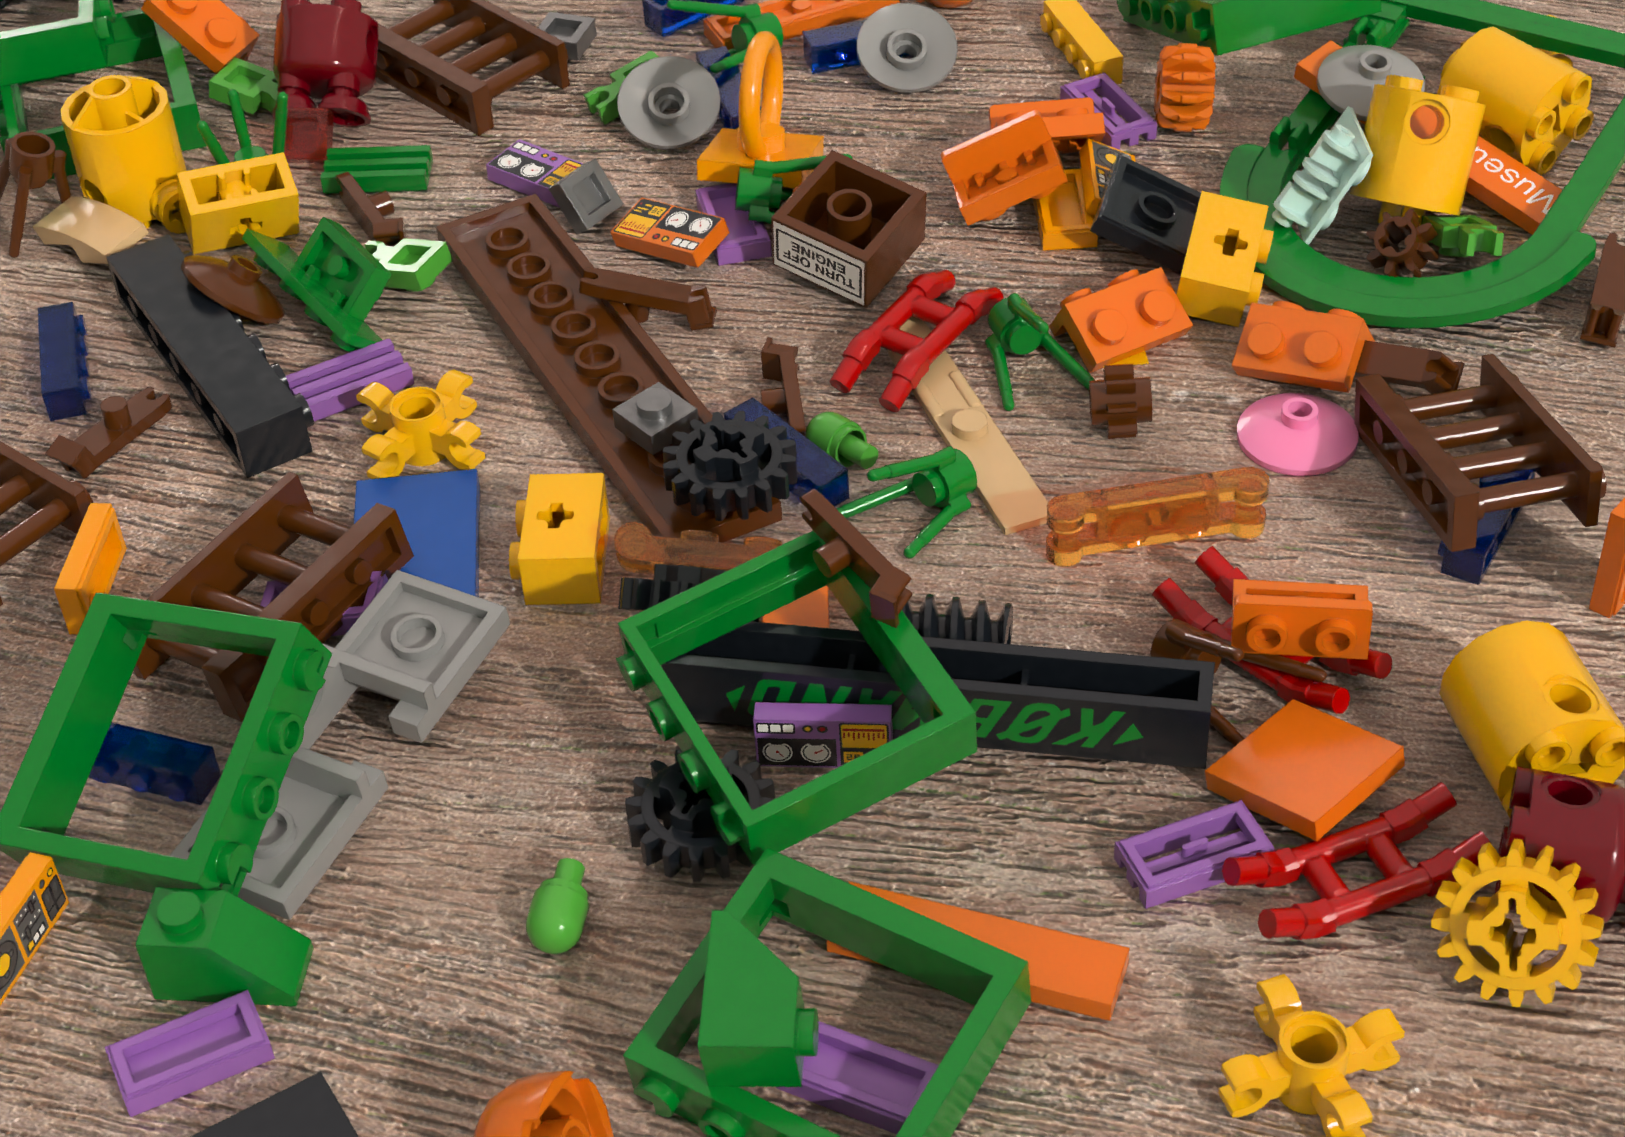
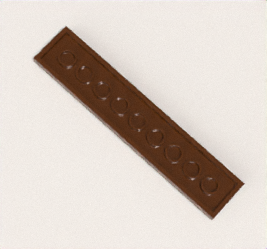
M536 193L436 226L438 241L447 243L453 259L452 263L671 563L782 520L781 501L774 497H771L772 511L767 513L758 507L749 509V519L742 520L736 511L727 512L723 521H716L714 510L707 509L697 517L692 515L690 502L677 506L673 500V491H666L663 473V449L652 455L615 428L612 409L658 382L696 407L698 420L703 424L712 421V414L623 303L579 293L580 279L583 278L584 268L595 267Z

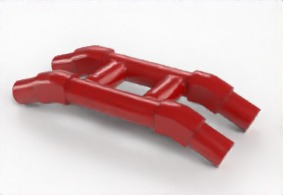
M941 270L916 276L907 285V290L867 329L861 330L850 341L842 354L843 359L829 380L830 384L838 391L849 393L862 371H866L873 358L880 352V347L903 355L891 373L892 378L879 398V403L884 408L892 412H899L911 390L916 389L922 377L929 371V366L969 325L975 324L981 317L988 315L994 305L1004 299L1003 293L997 287H990L984 290L976 289L965 293L955 303L954 308L934 301L942 293L951 291L954 288L956 280L951 271ZM910 317L936 325L925 338L899 329Z
M1214 546L1209 547L1194 562L1216 585L1214 589L1232 606L1233 580H1249L1248 577L1238 567L1234 568ZM1171 578L1165 580L1152 593V596L1173 619L1182 620L1202 631H1209L1225 640L1231 641L1232 616L1224 623H1218V618L1208 613L1196 599L1191 600ZM1372 649L1368 651L1367 660L1320 657L1319 660L1337 672L1353 676L1362 674L1384 679L1392 669L1391 656L1388 653ZM1279 655L1303 662L1304 664H1307L1314 658L1309 656ZM1229 660L1276 690L1277 695L1288 703L1294 699L1315 709L1336 714H1342L1348 708L1350 694L1344 687L1294 676L1244 660L1237 662Z
M1440 782L1415 799L1411 800V798H1408L1396 807L1379 813L1378 818L1327 835L1318 841L1313 840L1291 849L1284 847L1272 852H1257L1255 856L1229 857L1223 863L1222 873L1225 882L1230 886L1255 885L1259 888L1284 886L1299 880V876L1303 875L1320 899L1309 903H1296L1291 907L1264 909L1258 917V927L1261 934L1268 939L1292 937L1295 940L1316 939L1336 932V927L1423 895L1429 897L1436 895L1443 880L1458 883L1452 874L1456 862L1463 857L1478 867V853L1482 845L1490 841L1482 831H1479L1454 848L1450 849L1448 847L1432 858L1417 863V867H1412L1396 845L1412 839L1429 828L1428 824L1457 806V802L1443 782ZM1366 852L1385 879L1350 891L1331 864Z

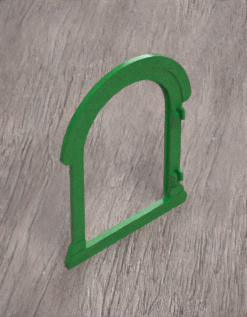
M1381 0L1382 11L1360 17L1349 31L1347 43L1343 46L1344 48L1353 45H1363L1366 41V45H1376L1391 49L1410 24V19H1406V17L1472 33H1477L1481 29L1495 27L1536 48L1625 68V33L1482 0ZM1312 89L1309 90L1289 118L1284 116L1270 133L1269 143L1265 149L1254 144H1242L1232 150L1223 170L1220 183V195L1268 206L1264 229L1274 231L1266 264L1256 262L1254 272L1264 274L1263 283L1283 297L1316 312L1328 313L1331 309L1348 310L1364 318L1366 324L1381 327L1437 328L1488 320L1529 306L1556 292L1573 280L1594 260L1597 243L1592 236L1582 233L1580 230L1625 162V96L1533 235L1521 246L1500 259L1464 272L1433 277H1395L1357 270L1333 261L1315 251L1295 233L1292 226L1289 228L1284 227L1273 219L1272 214L1276 209L1273 205L1274 201L1288 182L1293 181L1292 176L1303 166V160L1306 157H1310L1309 153L1325 130H1330L1341 115L1340 112L1333 109L1321 95ZM1288 143V149H1287V150H1282V149L1285 147V145Z

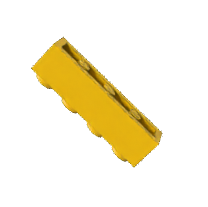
M1043 1V14L1040 16L1041 28L1044 33L1050 36L1056 48L1063 52L1068 63H1072L1081 79L1106 73L1116 84H1121L1123 77V55L1078 1Z

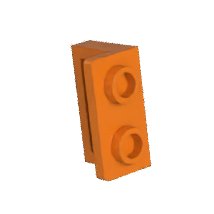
M145 0L141 9L215 74L221 71L235 57L247 61L260 36L242 17L235 14L220 0Z
M1038 110L1031 111L941 153L942 163L952 181L958 206L967 226L980 220L990 221L1004 214L1008 208L1030 198H1043L1051 194L1057 186L1068 182L1058 151Z
M1162 267L1141 275L1137 269L1127 271L1113 279L1108 284V288L1092 293L1090 288H1084L1072 293L1061 301V310L1049 325L1054 337L1068 332L1089 373L1099 370L1105 365H1111L1182 337L1193 327Z
M1276 301L1272 305L1251 303L1231 366L1239 376L1349 393L1365 340L1373 342L1375 340L1364 318L1348 310L1331 309L1328 313L1307 311L1301 306L1287 301Z
M1233 580L1231 646L1240 648L1243 653L1368 659L1373 618V605L1368 601V585Z

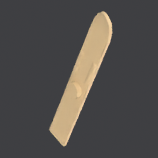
M910 317L899 328L921 338H925L932 331L926 323L914 317ZM887 350L896 366L903 355ZM944 350L929 366V371L922 377L916 389L912 392L947 447L951 446L961 450L972 462L977 475V487L975 490L1003 534L1009 535L1056 521V513L947 351Z

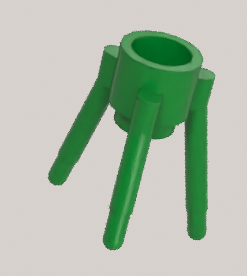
M669 0L667 2V7L670 10L741 17L739 23L734 25L731 31L734 48L697 62L706 70L710 69L714 74L743 63L750 41L754 35L761 31L771 32L776 36L780 47L783 45V29L779 19L770 12L761 14L757 3L736 6L688 0Z
M235 89L229 90L228 98L240 149L234 154L232 162L267 156L268 154L265 153L262 147L252 146L238 91ZM280 92L277 96L272 154L283 153L285 149L288 95L285 92ZM203 120L199 121L197 128L218 165L230 163L208 124Z
M842 154L852 159L850 154ZM827 155L774 162L755 160L754 168L739 167L735 210L749 212V221L771 224V217L775 212L769 211V209L778 210L780 201H786L792 195L793 190L782 188L783 178L773 176V174L815 169Z
M1013 293L996 303L991 309L988 324L993 334L986 339L985 345L993 357L1004 410L1012 411L1015 407L1005 356L1007 351L1024 355L1031 353L1039 345H1042L1084 388L1089 390V381H1095V379L1048 333L1049 325L1032 310L1025 299L1021 298L1017 293Z
M948 446L931 455L871 469L867 473V478L872 482L912 473L916 474L911 478L844 504L836 509L845 518H849L913 491L919 501L925 506L943 507L904 549V556L907 559H911L955 516L971 508V502L967 495L976 489L977 475L972 462L961 450Z

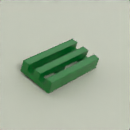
M431 145L328 148L326 153L327 160L324 161V172L321 173L320 180L323 193L337 194L342 191L335 176L345 172H349L365 193L425 191L428 188L433 163Z

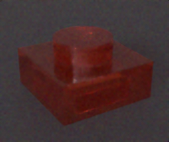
M287 108L284 149L287 163H324L327 160V149L332 148L334 112L328 108Z

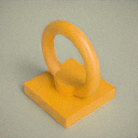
M761 31L754 35L750 41L741 73L738 129L722 128L697 159V180L737 183L739 167L754 168L755 160L774 162L823 156L824 136L785 133V128L779 125L783 100V59L780 44L776 36L771 32ZM762 79H763L762 104H761V112H760V98H761V87H762ZM814 169L773 174V176L783 178L782 187L795 188Z

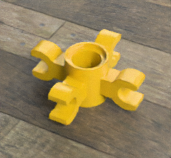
M453 369L443 375L437 384L436 390L429 387H411L394 395L386 386L377 382H371L356 395L357 401L372 408L371 411L361 418L362 424L374 432L388 431L384 435L375 434L371 436L361 448L363 454L378 460L367 471V477L371 479L398 477L405 463L412 466H429L442 461L444 458H447L451 464L460 470L474 469L485 459V453L470 445L481 435V429L469 421L453 422L456 418H467L477 407L476 400L462 395L463 391L473 383V378Z
M1285 974L1257 982L1256 989L1265 1003L1254 1006L1253 1013L1262 1031L1268 1037L1273 1038L1278 1047L1277 1051L1259 1057L1245 1054L1231 1058L1221 1064V1071L1229 1084L1220 1087L1218 1094L1231 1117L1237 1118L1252 1114L1265 1106L1270 1100L1278 1098L1286 1107L1295 1112L1308 1115L1318 1114L1326 1137H1366L1360 1126L1371 1123L1373 1116L1361 1094L1355 1089H1351L1345 1079V1075L1362 1069L1379 1071L1399 1062L1400 1055L1391 1042L1404 1038L1405 1032L1391 1010L1379 1009L1370 1012L1357 1020L1352 1026L1345 1028L1339 1020L1331 1015L1318 1011H1303L1298 993L1291 980Z

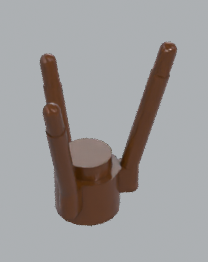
M33 131L21 132L12 138L6 139L5 156L0 166V200L10 175L14 177V181L17 183L8 252L12 258L18 257L20 253L29 189L43 187L54 174L61 204L71 197L65 171L66 153L62 150H55V143L50 137Z
M1179 619L1169 620L1162 625L1154 637L1150 651L1151 657L1215 662L1214 674L1219 668L1221 658H1226L1236 662L1241 660L1317 682H1322L1327 677L1323 669L1283 656L1243 653L1240 648L1231 646V641L1225 640L1209 631H1202ZM1211 705L1210 725L1235 747L1244 737Z

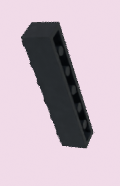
M167 234L106 257L119 302L247 478L313 452L307 428L314 425V419L306 399L301 393L295 395L291 393L282 368L278 363L270 365L267 362L261 342L254 333L246 335L239 314L206 296L185 277L181 270V263L186 256L193 255L190 250L182 252L171 236Z

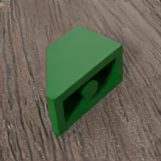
M164 887L155 888L135 944L155 1000L216 1003L248 990L254 1005L297 1007L314 949L311 939L227 890Z
M712 910L697 1044L708 1086L802 1087L804 1056H817L819 1022L817 1009L805 1008L799 977L728 910Z

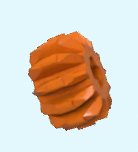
M1178 43V45L1164 46L1159 53L1155 77L1154 111L1156 113L1155 120L1160 128L1172 129L1175 132H1191L1192 130H1204L1210 123V116L1213 114L1216 83V64L1210 47L1197 46V44Z

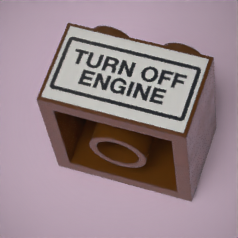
M831 150L771 217L773 265L867 308L925 240L927 192Z

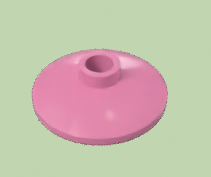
M1283 393L1262 398L1244 410L1237 424L1238 444L1250 460L1270 471L1291 476H1314L1338 469L1352 458L1357 449L1359 431L1354 423V419L1345 409L1325 398L1304 393Z

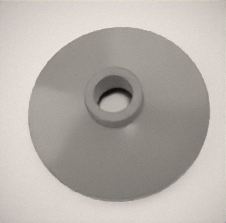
M897 3L885 6L867 18L858 34L857 56L861 67L874 82L896 92L914 93L928 90L938 85L952 71L957 57V39L951 25L938 12L920 4ZM901 54H909V55H911L913 58H911V59H904V58L899 57V55H901Z
M1353 45L1336 50L1323 60L1317 75V87L1323 99L1341 114H1343L1348 106L1353 108L1357 119L1361 121L1367 120L1374 85H1385L1386 77L1390 74L1423 80L1421 92H1425V81L1420 69L1409 58L1389 48L1376 45Z
M663 56L650 59L638 65L627 75L619 89L617 106L623 126L636 140L654 148L676 149L695 143L711 130L720 111V93L715 79L702 65L683 57ZM667 108H676L677 110H679L678 112L673 114L662 113Z

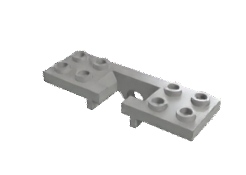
M396 570L337 646L334 648L323 644L332 653L323 677L326 681L316 694L304 725L302 743L291 758L279 789L277 807L273 815L266 822L253 856L251 873H247L238 894L239 898L253 906L290 920L389 788L383 770L356 760L349 765L309 750L354 691L360 687L399 701L388 715L393 733L422 743L509 627L510 620L506 606ZM208 808L170 856L188 860Z

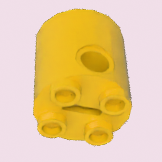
M1495 27L1478 31L1461 48L1453 52L1443 66L1437 94L1440 95L1441 87L1446 85L1480 91L1477 103L1485 104L1486 107L1479 136L1540 175L1546 174L1553 167L1560 153L1572 139L1577 141L1586 135L1594 120V113L1587 109L1590 103L1591 76Z
M1391 74L1386 77L1385 85H1374L1364 128V135L1374 156L1371 158V166L1367 175L1358 185L1351 186L1350 194L1382 201L1378 223L1384 221V212L1389 213L1392 217H1404L1409 208L1413 209L1419 216V226L1421 225L1422 215L1426 214V210L1460 216L1486 107L1485 104L1477 103L1480 91L1446 85L1441 87L1440 95L1421 92L1423 80ZM1426 106L1435 113L1437 126L1430 136L1422 139L1412 132L1410 118L1417 108Z
M104 76L96 79L91 84L81 87L64 102L60 110L66 138L84 198L96 200L119 209L143 223L146 229H148L152 221L156 219L150 211V198L154 190L166 180L177 179L178 172L187 171L167 91L158 82L144 77ZM179 200L173 204L176 209L179 208Z
M1526 620L1499 626L1475 638L1455 655L1444 672L1439 693L1442 701L1509 818L1512 813V809H1509L1511 790L1517 766L1614 784L1625 769V727L1565 634L1551 624Z

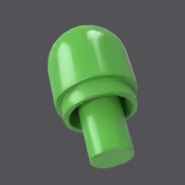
M820 413L809 422L806 428L805 437L809 449L816 456L834 466L850 467L857 464L864 469H868L877 461L878 450L867 443L865 432L857 423L839 413Z
M571 858L559 860L554 877L544 880L534 892L526 919V932L531 943L542 952L548 954L567 952L578 943L582 936L589 911L588 893L581 886L585 866L578 860Z

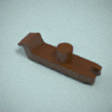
M349 172L335 176L337 183L342 189L339 192L341 200L371 241H380L385 243L386 246L395 247L403 238H407L403 218H384L394 214V205L387 191L367 196Z
M1611 232L1602 249L1580 339L1615 348L1625 315V246L1618 244V235Z
M590 267L584 268L583 278L580 279L579 293L625 303L626 308L638 323L646 322L649 318L650 308L685 314L691 331L714 327L717 308L711 305L706 285L690 286Z
M767 337L761 350L763 379L780 381L782 388L760 390L762 413L765 416L786 414L790 440H795L796 450L807 449L805 420L797 377L799 364L795 363L798 347L774 344L772 338Z
M1365 340L1354 378L1380 374L1387 384L1392 383L1424 388L1429 393L1436 394L1458 389L1465 364L1463 362H1453L1440 351Z
M147 387L127 401L121 396L108 397L100 404L102 420L74 441L58 435L45 455L58 461L66 471H71L74 468L82 478H87L98 466L164 417L172 409L170 395L163 394L156 399L154 388Z
M812 489L801 496V503L808 509L802 513L803 519L825 542L824 545L812 552L813 559L819 570L826 577L830 578L849 566L871 588L869 592L871 617L897 628L899 625L898 615L913 595L910 590L906 589V586L911 581V576L894 567L816 489Z

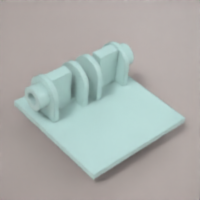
M1349 106L1331 131L1325 130L1310 151V157H1306L1303 160L1302 165L1304 169L1293 174L1294 183L1289 181L1273 203L1276 208L1272 214L1273 219L1288 228L1291 227L1293 222H1296L1303 241L1308 245L1319 230H1325L1333 222L1338 212L1339 202L1351 186L1358 185L1365 178L1371 166V158L1374 156L1354 110Z

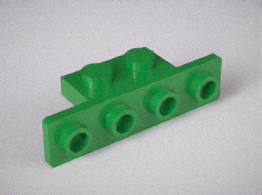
M322 217L300 256L283 242L250 229L245 231L242 239L256 253L253 260L267 271L281 278L278 283L279 287L289 295L302 300L307 305L304 312L310 318L329 327L333 331L330 339L336 345L348 352H352L382 341L364 320L375 302L380 298L392 274L339 223Z

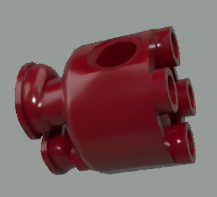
M308 0L281 1V11L278 13L276 21L273 71L278 82V93L285 92L288 95L287 125L295 127L317 126L320 121L319 114L326 121L342 127H362L370 124L371 116L368 106L358 97L368 93L376 82L379 26L376 20L361 12V2L357 0H331V4H315ZM311 98L321 100V104H318V109ZM277 101L274 108L272 109V117L274 120Z
M1517 766L1509 805L1512 813L1509 826L1504 825L1498 850L1499 856H1508L1514 839H1522L1526 857L1536 859L1546 845L1553 847L1554 857L1551 866L1560 871L1565 866L1576 862L1581 867L1574 887L1576 890L1596 888L1599 895L1596 906L1585 914L1604 918V924H1606L1615 913L1618 905H1625V789L1617 784ZM1500 880L1496 881L1494 894L1498 892L1501 887ZM1533 883V887L1546 897L1557 901L1547 890ZM1515 899L1512 902L1509 912L1516 913Z

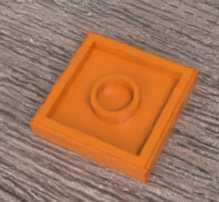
M1292 699L1205 770L1207 790L1233 802L1242 800L1249 810L1318 841L1405 766L1404 746Z

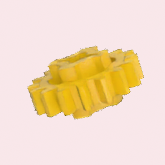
M1522 839L1513 840L1508 856L1500 857L1490 842L1483 844L1478 853L1479 866L1477 867L1471 861L1461 857L1452 870V874L1458 883L1443 880L1435 898L1448 907L1436 909L1431 919V928L1449 932V934L1441 939L1436 951L1439 957L1458 955L1461 962L1454 978L1459 983L1470 979L1473 975L1482 979L1480 997L1487 1001L1495 993L1496 989L1500 987L1508 989L1512 1007H1520L1526 990L1533 989L1544 1004L1551 1003L1556 991V980L1565 987L1574 990L1579 986L1582 976L1577 964L1593 967L1599 948L1589 940L1601 937L1604 918L1585 913L1596 906L1599 895L1596 888L1576 890L1574 884L1581 870V867L1576 862L1565 866L1560 871L1551 866L1554 857L1553 847L1546 845L1535 859L1526 857ZM1500 880L1501 887L1492 897H1477L1476 902H1468L1480 888ZM1533 883L1547 890L1557 901L1550 900L1533 887ZM1514 899L1516 900V914L1520 915L1522 926L1528 928L1521 946L1518 945V932L1514 931L1512 920L1506 918ZM1560 944H1565L1563 949L1553 958L1533 966V959L1543 950H1558ZM1480 946H1483L1494 958L1484 952Z

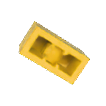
M284 152L177 173L180 214L193 255L247 244L242 239L247 229L273 239L299 233V194Z
M1205 191L1201 192L1176 293L1188 316L1239 328L1245 305L1251 306V303H1258L1264 274L1254 272L1256 262L1266 264L1274 231L1264 229L1268 211L1267 205Z
M604 473L530 474L526 500H517L515 522L517 535L521 537L520 542H511L509 548L510 576L512 580H521L525 605L601 604L610 523Z

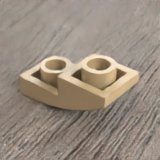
M73 196L33 226L44 244L68 245L74 249L82 263L107 265V256L134 247L138 241L149 233L143 223L119 209L96 200Z

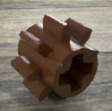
M1409 208L1404 217H1392L1389 213L1384 212V221L1379 224L1376 231L1366 232V236L1376 247V250L1371 251L1366 256L1367 260L1374 268H1380L1385 265L1384 274L1386 276L1399 277L1401 273L1421 277L1420 270L1426 265L1428 260H1438L1439 256L1427 243L1438 235L1437 231L1431 223H1424L1419 226L1420 218L1413 209ZM1404 240L1406 248L1400 251L1398 243Z
M1133 364L1105 365L1104 380L1089 381L1091 426L1107 425L1108 439L1136 437V434H1138L1137 423L1152 422L1150 377L1134 378Z

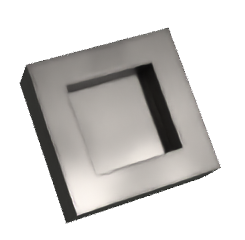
M549 12L538 26L539 29L565 42L568 61H579L597 36L595 18Z
M596 158L584 163L548 188L576 234L589 230L623 205L622 200Z
M660 382L612 409L615 428L652 455L673 443L672 434L675 431L689 434V421L693 419L698 420L697 408Z

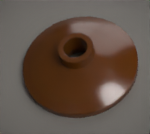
M188 255L182 261L181 270L185 277L198 290L225 308L251 320L266 324L280 323L284 317V308L277 297L259 280L263 273L262 269L247 258L233 255L228 262L210 256Z

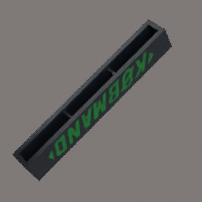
M749 622L661 665L696 721L754 726L755 702L892 705L893 740L924 724L860 631ZM922 637L975 710L978 748L1206 769L1215 662Z

